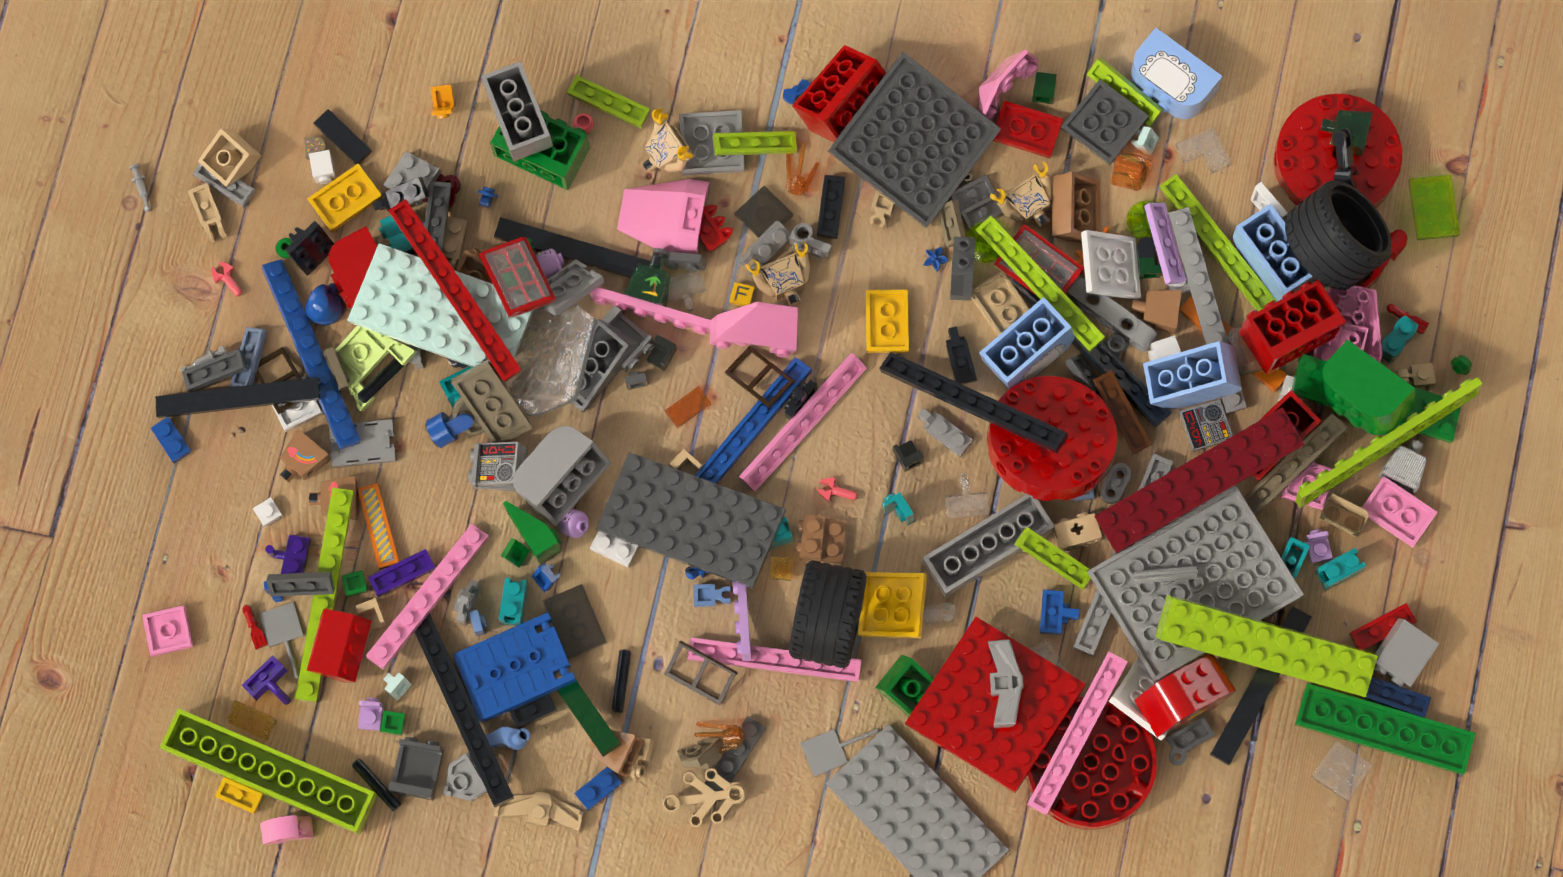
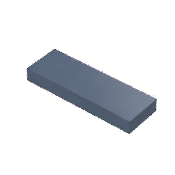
M246 327L240 350L243 353L247 370L233 375L230 387L253 385L267 335L266 330Z

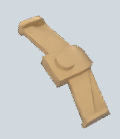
M544 792L513 795V800L495 808L494 817L527 815L526 823L548 827L549 819L579 833L584 811L551 797L549 793Z

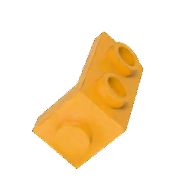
M452 84L431 86L432 116L437 115L438 119L450 117V114L455 109Z

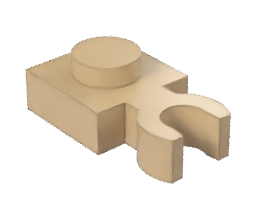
M877 190L870 209L871 212L875 213L870 217V226H873L875 220H880V229H883L885 227L884 216L891 217L894 203Z

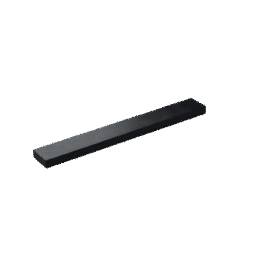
M501 217L494 234L495 239L505 242L520 237L530 238L536 251L543 252L548 249H554L557 254L561 253L563 259L570 261L577 259L584 265L649 284L651 280H645L653 276L656 277L659 265L653 264L646 259Z
M316 377L155 396L156 417L165 418L321 400L320 379Z
M1293 606L1282 627L1303 633L1312 616ZM1263 668L1257 669L1210 753L1212 757L1228 766L1230 765L1280 673Z

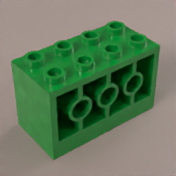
M540 110L549 131L553 147L513 161L500 126L498 127L490 142L495 157L568 191L590 150L588 136L584 130L578 127H569L565 121L559 118L554 120L546 112Z

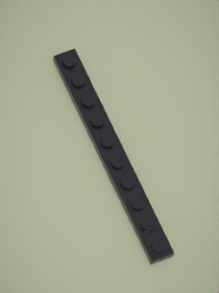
M1009 278L1033 305L1040 301L1035 294L1013 278ZM1076 337L1074 338L1072 344L1102 374L1110 370L1113 371L1128 401L1155 428L1171 415L1172 412L1167 407L1162 408L1150 404L1148 388L1103 342L1089 352Z
M890 352L879 367L881 373L1054 453L1059 452L1069 437L1067 432L895 353Z
M429 613L414 633L495 808L513 800L514 796Z

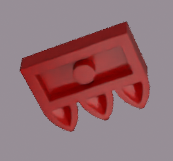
M717 205L704 206L699 239L709 253L727 243L733 232V228L730 227L719 229L724 224V216L711 218L717 210Z

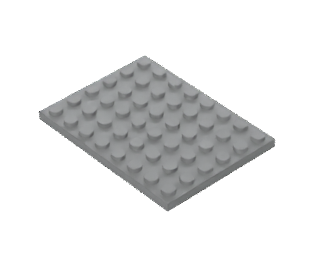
M1237 486L1230 488L1087 571L1154 683L1206 653L1155 637L1167 595L1259 621L1264 620L1304 596ZM1193 566L1198 568L1197 579L1135 583L1134 581L1135 571Z

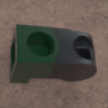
M1150 237L1141 238L1137 245L1139 279L1160 278L1161 266L1155 265L1154 262L1156 247L1154 240Z

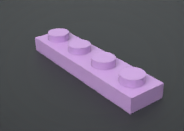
M1165 202L1148 203L1144 207L1165 284H1182L1187 280Z
M733 582V592L738 594V601H734L735 614H739L740 620L735 621L736 634L741 635V641H737V653L742 654L743 661H751L746 586Z

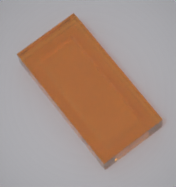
M698 386L667 408L665 413L678 429L710 406L711 402Z

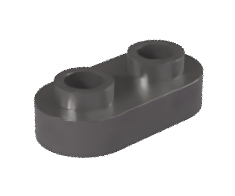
M1117 463L1112 466L1100 491L1101 499L1105 503L1115 504L1120 500L1131 478V470L1126 464ZM1121 472L1124 477L1118 478L1116 473ZM1113 491L1115 496L1109 497L1107 492Z

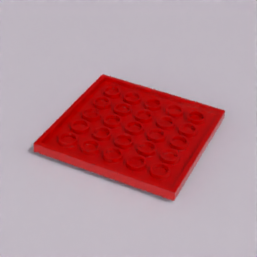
M975 617L906 720L905 725L1016 794L1080 696L1086 683L980 618ZM1010 640L1017 664L1023 675L1024 688L1021 691L1016 724L1012 727L994 728L999 696L991 695L990 673H997L998 671L988 641Z

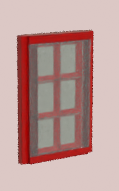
M1025 224L1013 237L1017 244L1066 295L1082 274L1084 267ZM999 256L994 265L1035 294Z
M526 237L517 238L479 253V257L509 318L556 301V297Z

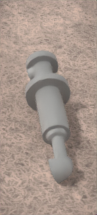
M133 164L129 167L135 176L132 182L136 183L140 198L144 200V211L149 212L151 207L148 204V193L144 184L146 177L145 175H140V165Z
M224 345L220 346L219 350L215 352L210 349L207 355L195 360L188 367H181L180 371L182 372L228 352Z

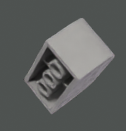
M521 61L481 76L513 161L553 147L549 131Z
M561 426L552 430L519 466L513 477V486L537 514L556 527L565 514L572 509L611 462L592 440L573 427Z

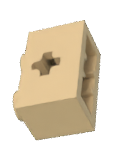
M1084 512L1076 515L1077 518L1068 520V518L1057 520L1056 524H1054L1053 533L1058 548L1066 552L1101 542L1102 535L1098 522L1094 517L1095 513L1089 514V512ZM1074 527H1076L1077 530H1081L1079 535H1077L1076 532H1073Z

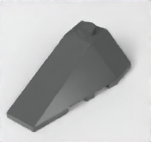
M600 319L597 320L586 337L584 353L579 359L580 366L577 375L574 376L568 395V400L582 412L586 411L622 369L623 362L639 346L625 332Z

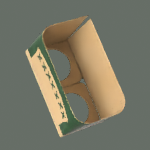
M1332 493L1331 497L1329 496L1319 519L1356 537L1363 529L1369 514L1365 509ZM1333 506L1340 511V517L1336 521L1325 516V511L1328 507ZM1349 516H1354L1359 520V527L1354 531L1344 525L1345 519Z

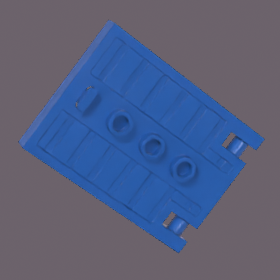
M548 612L453 654L481 724L577 682L574 673H570L568 670L571 667L556 628L550 625V622H553ZM542 626L543 631L538 633L537 628ZM560 672L562 677L556 679L555 674Z

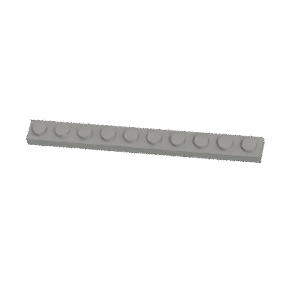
M1187 207L1169 212V218L1205 343L1207 345L1221 341L1228 344L1190 209ZM1242 389L1237 393L1221 397L1226 414L1247 408Z
M1153 453L1139 490L1168 474L1173 461ZM1113 550L1111 557L1118 553H1115V551ZM1098 590L1095 593L1073 647L1091 656L1095 653L1111 614L1110 609Z

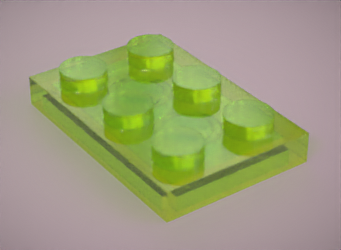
M1452 175L1410 178L1408 182L1417 241L1459 237L1460 231Z

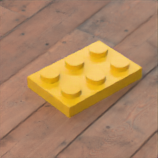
M356 164L307 198V200L332 233L383 197L361 166Z
M866 290L867 353H909L908 290Z

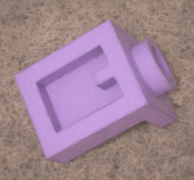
M1321 529L1313 530L1304 539L1305 543L1310 545L1308 555L1311 564L1332 560L1333 557L1327 538L1329 536L1328 531L1322 532Z
M366 698L365 701L359 702L361 708L358 728L360 730L380 731L384 706L381 702H378L379 699Z

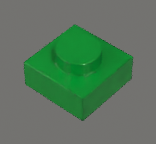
M511 538L501 557L515 567L520 568L530 549L516 539Z
M362 570L341 575L346 597L368 592Z
M384 710L380 732L402 736L406 714Z

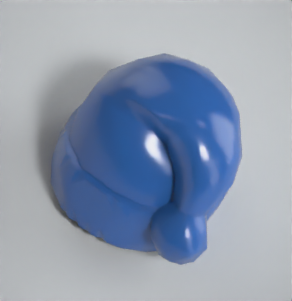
M330 283L329 285L321 284L311 292L305 305V312L307 317L314 323L324 326L331 325L342 318L345 304L337 294L338 289L335 283Z

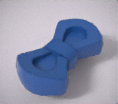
M802 79L792 89H784V101L793 105L796 98L802 95L809 87L810 82Z
M687 567L685 569L686 577L692 580L701 575V578H704L705 573H709L695 567Z

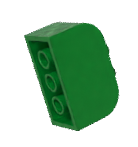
M1348 339L1324 365L1323 386L1326 401L1338 415L1343 414L1357 428L1360 427L1373 435L1388 434L1396 429L1415 408V388Z

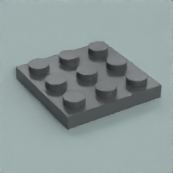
M1099 79L1063 123L1061 129L1108 165H1111L1149 119V115Z

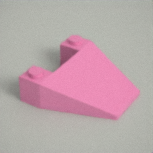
M755 302L718 314L711 320L710 345H716L719 349H728L736 342L770 347V353H777L779 357H789V355L797 350L798 308Z

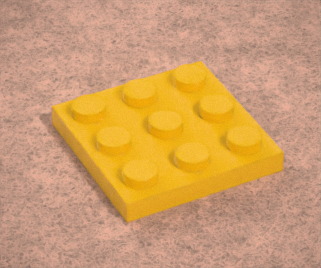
M865 572L867 581L860 613L858 635L861 637L921 638L927 575L925 573Z

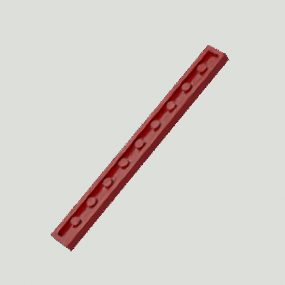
M405 199L389 209L390 215L503 382L505 383L522 372V369L408 201Z

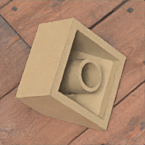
M221 128L198 162L222 184L229 187L249 173L261 155L234 130Z

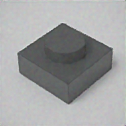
M636 371L628 374V377H624L627 390L648 386L645 372Z

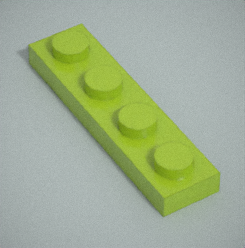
M1101 57L1096 60L1087 73L1096 83L1101 79L1149 115V119L1145 122L1149 127L1153 125L1163 111L1162 107Z
M578 75L575 76L567 91V95L642 129L650 113V108Z
M795 131L714 133L713 135L715 156L795 154L797 152Z
M1025 527L1014 544L1082 590L1091 579L1087 573L1090 570L1088 567L1028 527Z

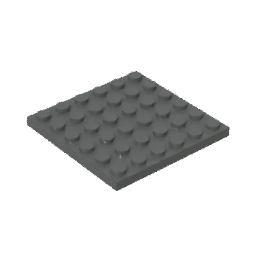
M902 52L827 152L919 224L927 228L1001 128L906 53Z

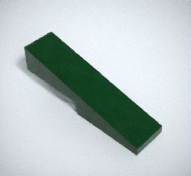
M578 682L557 690L603 757L621 745Z

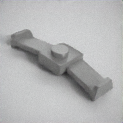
M1010 640L988 641L998 671L997 673H990L991 695L999 696L994 728L1012 727L1016 724L1021 691L1024 688L1023 675L1017 664Z

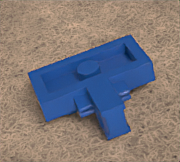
M1043 590L1040 633L1061 635L1062 623L1067 624L1068 620H1079V609H1071L1069 604L1064 603V591Z

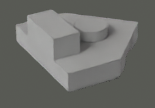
M470 580L465 590L460 589L453 608L454 611L458 612L457 621L459 624L465 626L468 624L470 619L469 612L473 610L481 588L477 581Z
M465 753L449 764L443 795L474 801L487 792L470 753Z

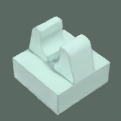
M1144 126L1142 130L1136 133L1139 137L1138 141L1132 140L1131 143L1144 154L1152 155L1159 137L1151 127Z
M388 673L383 679L388 684L385 690L397 701L412 685L400 673L395 677Z

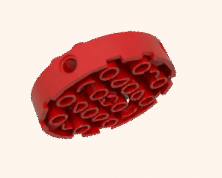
M1335 93L1312 98L1297 107L1283 124L1276 141L1274 170L1280 187L1283 188L1289 196L1288 198L1296 206L1326 182L1334 181L1335 171L1339 168L1337 159L1333 157L1336 154L1334 134L1343 128L1350 130L1352 143L1358 136L1356 149H1354L1353 144L1351 145L1354 165L1350 167H1355L1359 173L1357 176L1353 175V180L1357 186L1354 188L1365 195L1376 208L1387 198L1401 170L1402 145L1394 124L1380 108L1363 98ZM1322 122L1330 123L1328 131L1320 130Z
M1040 376L1024 380L1011 387L998 400L999 402L1063 430L1069 436L1059 452L1054 453L989 423L986 440L988 455L998 475L1010 487L1020 493L1022 491L1029 494L1034 499L1043 501L1063 499L1066 501L1088 493L1103 480L1116 450L1117 428L1110 409L1099 395L1077 381L1057 376Z
M1078 697L1027 775V784L1032 794L1084 697ZM1110 699L1107 700L1048 812L1055 820L1073 828L1097 830L1125 821L1141 807L1154 784L1157 759L1151 734L1110 703ZM1091 757L1095 759L1097 765L1093 768L1087 767L1085 764L1086 758Z

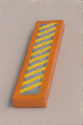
M375 483L357 488L378 568L381 570L400 561L379 484Z

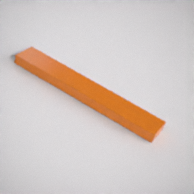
M1191 295L1179 308V312L1202 331ZM1221 318L1228 344L1235 347L1237 362L1271 391L1275 392L1283 384L1287 374L1279 368L1266 375L1240 334Z

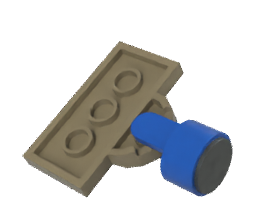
M489 360L452 379L451 383L461 396L453 407V415L448 417L445 412H441L426 420L425 428L431 441L440 448L456 441L458 434L463 431L468 433L469 436L486 432L493 443L508 442L533 428V424Z

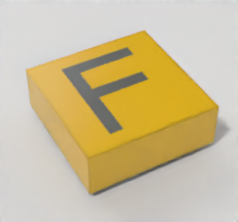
M734 282L729 304L741 307L751 304L755 288Z

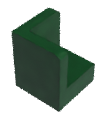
M1036 72L1032 102L1053 105L1057 74Z

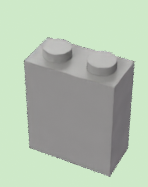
M1398 618L1375 653L1378 655L1374 669L1383 675L1387 673L1392 676L1391 681L1400 687H1403V685L1411 687L1439 643L1405 619Z

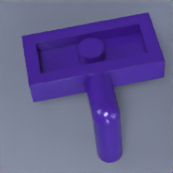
M289 534L286 551L275 550L272 545L266 546L265 551L271 558L283 560L281 574L304 573L311 539Z
M271 656L242 684L244 689L256 701L270 689L284 705H288L291 702L290 697L276 684L288 670L274 656Z

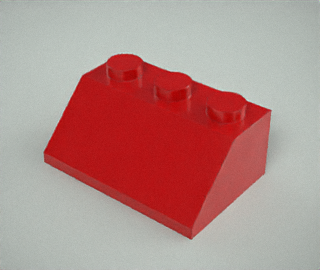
M323 608L306 671L343 683H356L372 620L350 613Z

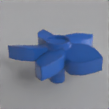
M941 247L937 248L934 252L926 250V255L929 258L925 260L923 265L930 266L933 264V268L938 272L940 264L948 262V259L942 255Z

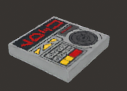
M1220 399L1179 412L1192 452L1218 445L1233 436Z
M480 443L476 485H513V477L520 464L521 443Z

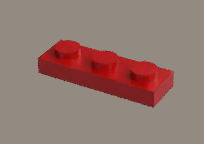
M1407 603L1350 632L1349 635L1357 648L1366 650L1383 641L1398 618L1405 619L1412 625L1417 620Z

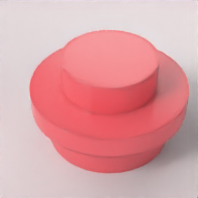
M582 113L574 118L573 126L574 128H581L587 134L593 129L594 121L590 115Z

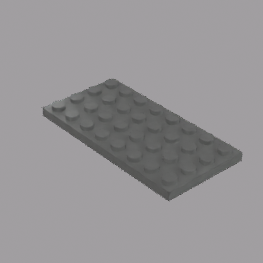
M629 452L596 530L754 589L786 510Z

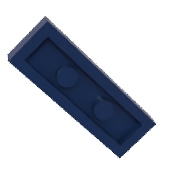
M1375 677L1371 678L1366 697H1363L1393 709L1424 718L1431 697Z

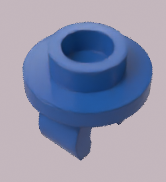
M483 187V190L478 189V193L483 194L479 204L481 206L490 207L492 197L498 198V195L495 194V189Z

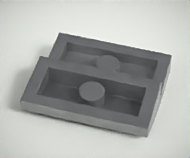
M987 175L956 189L950 196L951 200L958 201L962 220L969 230L981 225L990 216L994 218L1003 213L997 205L998 201L990 198L991 193L995 194L997 198L999 195L995 193Z

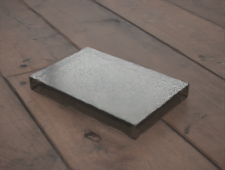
M582 584L543 600L546 610L553 620L552 624L557 630L568 660L607 644Z

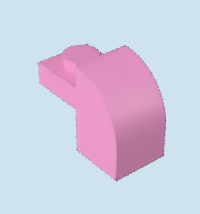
M283 816L260 823L263 845L282 844L290 840L311 839L314 837L311 816Z

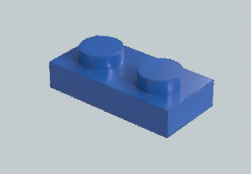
M169 417L151 427V430L173 463L178 462L191 453V450Z
M606 767L574 794L589 811L618 788L622 782L609 767Z

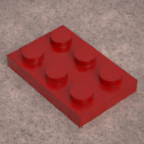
M1004 100L996 125L1001 130L993 141L1050 159L1063 123V118Z

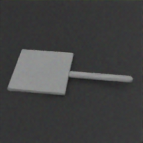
M294 602L259 613L268 646L272 647L285 643L295 678L299 679L289 641L304 635Z
M834 729L801 742V747L814 777L847 764L848 761L842 747L879 732V729H874L841 744Z

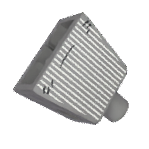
M1412 440L1408 448L1400 445L1377 477L1382 479L1385 476L1414 495L1419 488L1427 461L1426 457L1420 455L1423 444L1417 440Z

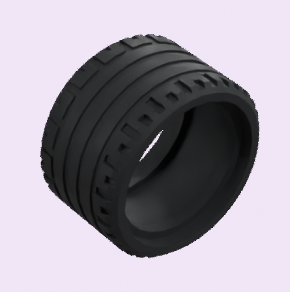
M1335 180L1326 182L1288 212L1286 216L1285 233L1294 255L1316 280H1319L1327 287L1337 290L1350 289L1383 264L1391 255V236L1381 214L1365 195L1347 183Z
M814 560L807 563L791 632L789 654L792 658L804 659V661L809 662L814 661L818 664L824 663L828 666L834 665L843 669L849 666L867 581V575L864 570L844 568L839 565H831L830 563H821Z

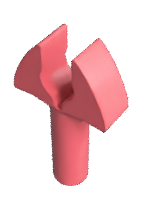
M219 261V264L224 269V275L217 273L212 266V276L215 283L224 281L235 296H240L242 290L230 276L234 268L227 263Z
M836 478L820 480V484L828 485L832 489L824 491L817 488L821 497L828 502L833 495L854 501L858 497L857 492L837 487L835 485Z

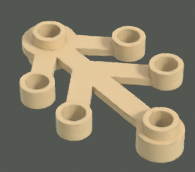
M711 767L705 770L706 780L714 781L724 789L714 791L699 780L693 771L688 770L683 774V781L686 784H691L702 793L679 797L670 793L664 796L662 805L666 811L674 812L681 805L704 802L698 811L689 818L691 826L699 827L702 824V819L716 800L725 799L720 808L711 813V821L715 824H720L723 822L724 815L733 804L741 803L746 798L745 786L740 782L729 783L717 774L715 768ZM714 771L715 776L713 778H709L707 776V772ZM692 774L694 778L692 781H687L685 776ZM733 789H738L740 794L733 796L731 792ZM670 798L675 800V804L672 806L667 804V800ZM716 813L722 816L718 821L713 818ZM699 817L700 822L694 824L692 818Z

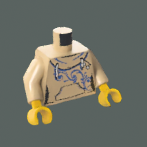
M662 108L655 109L652 112V117L655 121L649 142L645 145L650 158L643 163V166L649 173L657 167L666 173L683 171L687 162L694 158L695 155L677 128L667 122L665 123L664 120L668 119V114L662 113Z
M1042 161V170H1038L1036 164L1033 166L1034 171L1039 173V176L1033 175L1007 193L997 188L999 192L998 198L995 194L991 193L990 198L998 201L997 205L1005 217L1017 222L1022 221L1024 224L1035 220L1040 228L1050 222L1045 212L1050 209L1052 185L1046 173L1048 165Z
M804 241L805 247L802 250H799L797 243H795L794 247L799 254L798 256L794 253L761 267L756 260H753L755 262L754 269H750V266L746 264V269L753 273L752 277L758 289L769 297H775L776 300L786 298L790 307L801 303L798 292L804 290V284L808 282L810 273L806 242Z

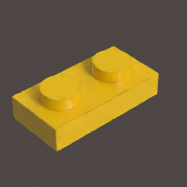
M223 777L214 797L255 815L264 794Z

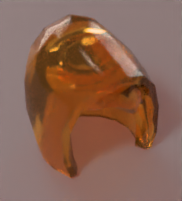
M1118 153L1111 184L1135 191L1141 190L1153 169L1151 160L1139 153Z

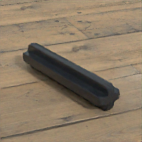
M394 358L358 393V399L363 403H367L404 365H401Z
M624 649L619 651L611 708L614 713H623L631 657V652Z
M360 758L352 764L356 772L392 811L397 810L401 806L399 800Z

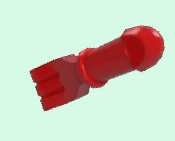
M1388 304L1386 307L1389 313L1398 318L1407 316L1418 324L1416 332L1424 334V330L1429 325L1428 322L1417 316L1409 315V312L1403 311L1395 306V304Z
M244 605L242 613L245 615L248 628H251L250 635L257 650L268 645L263 631L257 627L258 622H256L252 612L253 609L249 605Z

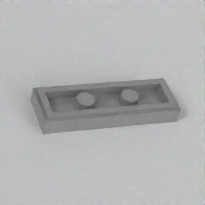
M201 164L192 173L195 177L243 208L256 192L254 188L240 179L226 187Z

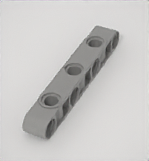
M1042 251L1034 259L1047 270L1054 262L1052 258ZM1059 263L1051 272L1054 275L1062 274L1064 276L1062 281L1064 282L1071 275V272ZM1048 276L1059 288H1061L1062 285H1060L1058 282H1056L1054 279ZM1080 276L1066 293V296L1077 307L1112 332L1119 333L1125 341L1141 352H1146L1158 336L1151 327L1108 296L1087 293L1086 280ZM1089 298H1095L1098 301V304L1091 305L1088 303L1087 300ZM1128 322L1132 325V328L1126 330L1121 324Z

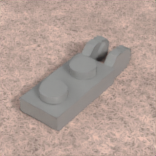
M775 221L747 249L748 251L738 263L741 266H745L754 257L761 267L789 240L791 234L779 221ZM755 262L750 266V269L755 268Z

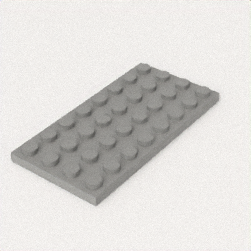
M889 724L826 782L831 791L913 877H982L1009 851Z

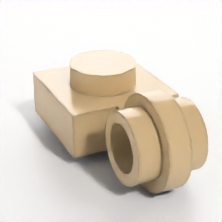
M1432 363L1411 365V373H1408L1407 369L1395 371V374L1407 383L1412 379L1413 387L1431 386L1436 383Z
M641 738L645 741L631 768L629 776L632 779L638 780L645 775L646 769L641 763L642 761L650 762L654 741L651 739Z

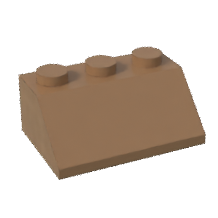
M1074 172L1053 177L1052 237L1064 241L1082 242L1081 232L1085 230L1099 232V181Z

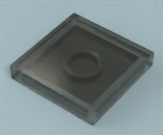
M765 185L734 213L757 238L775 221H779L784 225L793 217V213Z

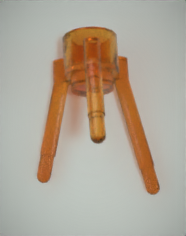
M805 143L802 144L797 174L793 175V178H791L790 154H786V188H788L789 193L794 195H804L805 191H809V185L819 165L818 162L814 164L805 181V177L801 176L806 148Z
M705 722L696 723L699 727L724 729L720 732L694 733L695 737L723 736L724 743L729 745L722 747L719 753L736 749L738 744L743 743V730L741 726Z

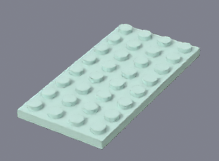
M379 243L347 321L471 367H475L488 360L421 259ZM455 271L511 355L515 358L533 310L509 318L493 284ZM510 292L516 306L527 303L524 295Z

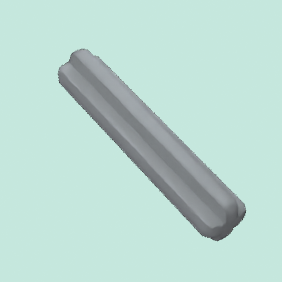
M1196 566L1134 572L1135 583L1198 578V568Z

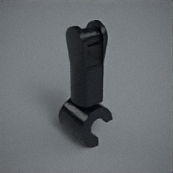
M1343 128L1334 134L1337 164L1339 167L1335 171L1334 180L1357 187L1356 182L1353 180V175H1359L1358 170L1355 167H1350L1354 165L1351 132L1349 129Z

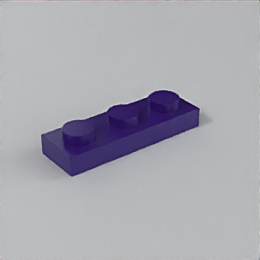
M424 549L368 578L379 598L436 568L427 550Z

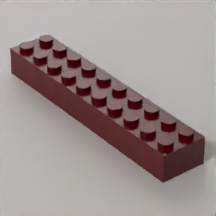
M1282 407L1094 517L1115 553H1119L1302 448L1305 444Z

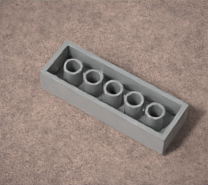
M1026 494L923 557L922 563L946 598L1022 552L1023 550L1014 544L1025 527L1030 528L1044 538L1054 532L1055 526L1039 501L1034 499L1033 496Z

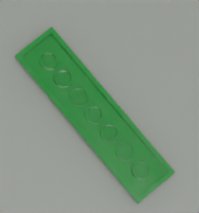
M1305 354L1301 355L1298 360L1291 390L1298 398L1332 408L1324 396L1323 368L1327 361ZM1415 388V408L1399 425L1401 426L1406 423V419L1416 412L1420 414L1425 411L1424 407L1433 401L1437 403L1442 400V396ZM1461 407L1419 434L1452 443Z
M1309 683L1305 685L1295 721V726L1460 775L1465 774L1475 733Z

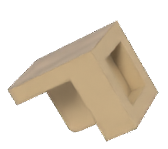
M685 449L669 464L674 469L694 476L703 467Z
M376 598L356 605L360 617L372 620L369 632L387 626Z

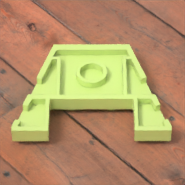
M358 325L334 350L339 352L342 364L340 366L342 371L347 372L350 380L348 389L351 395L354 396L357 408L362 412L375 399L373 396L367 403H363L358 399V393L365 387L362 382L390 352L401 365L405 366L417 353L415 349L391 337Z

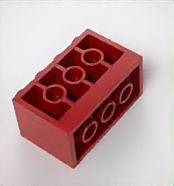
M844 45L792 107L811 132L834 142L886 72L877 59Z
M1317 280L1313 283L1309 281L1303 284L1300 290L1296 292L1290 291L1277 302L1273 300L1267 303L1264 309L1260 311L1254 310L1246 316L1245 322L1242 323L1243 326L1239 334L1267 375L1296 360L1301 355L1307 354L1337 338L1346 321L1320 281Z

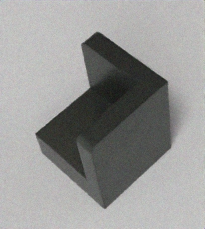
M657 335L653 341L654 348L648 356L647 362L665 371L677 351L675 343Z
M911 440L900 446L897 444L893 446V452L905 472L923 463L924 457L921 451H917Z

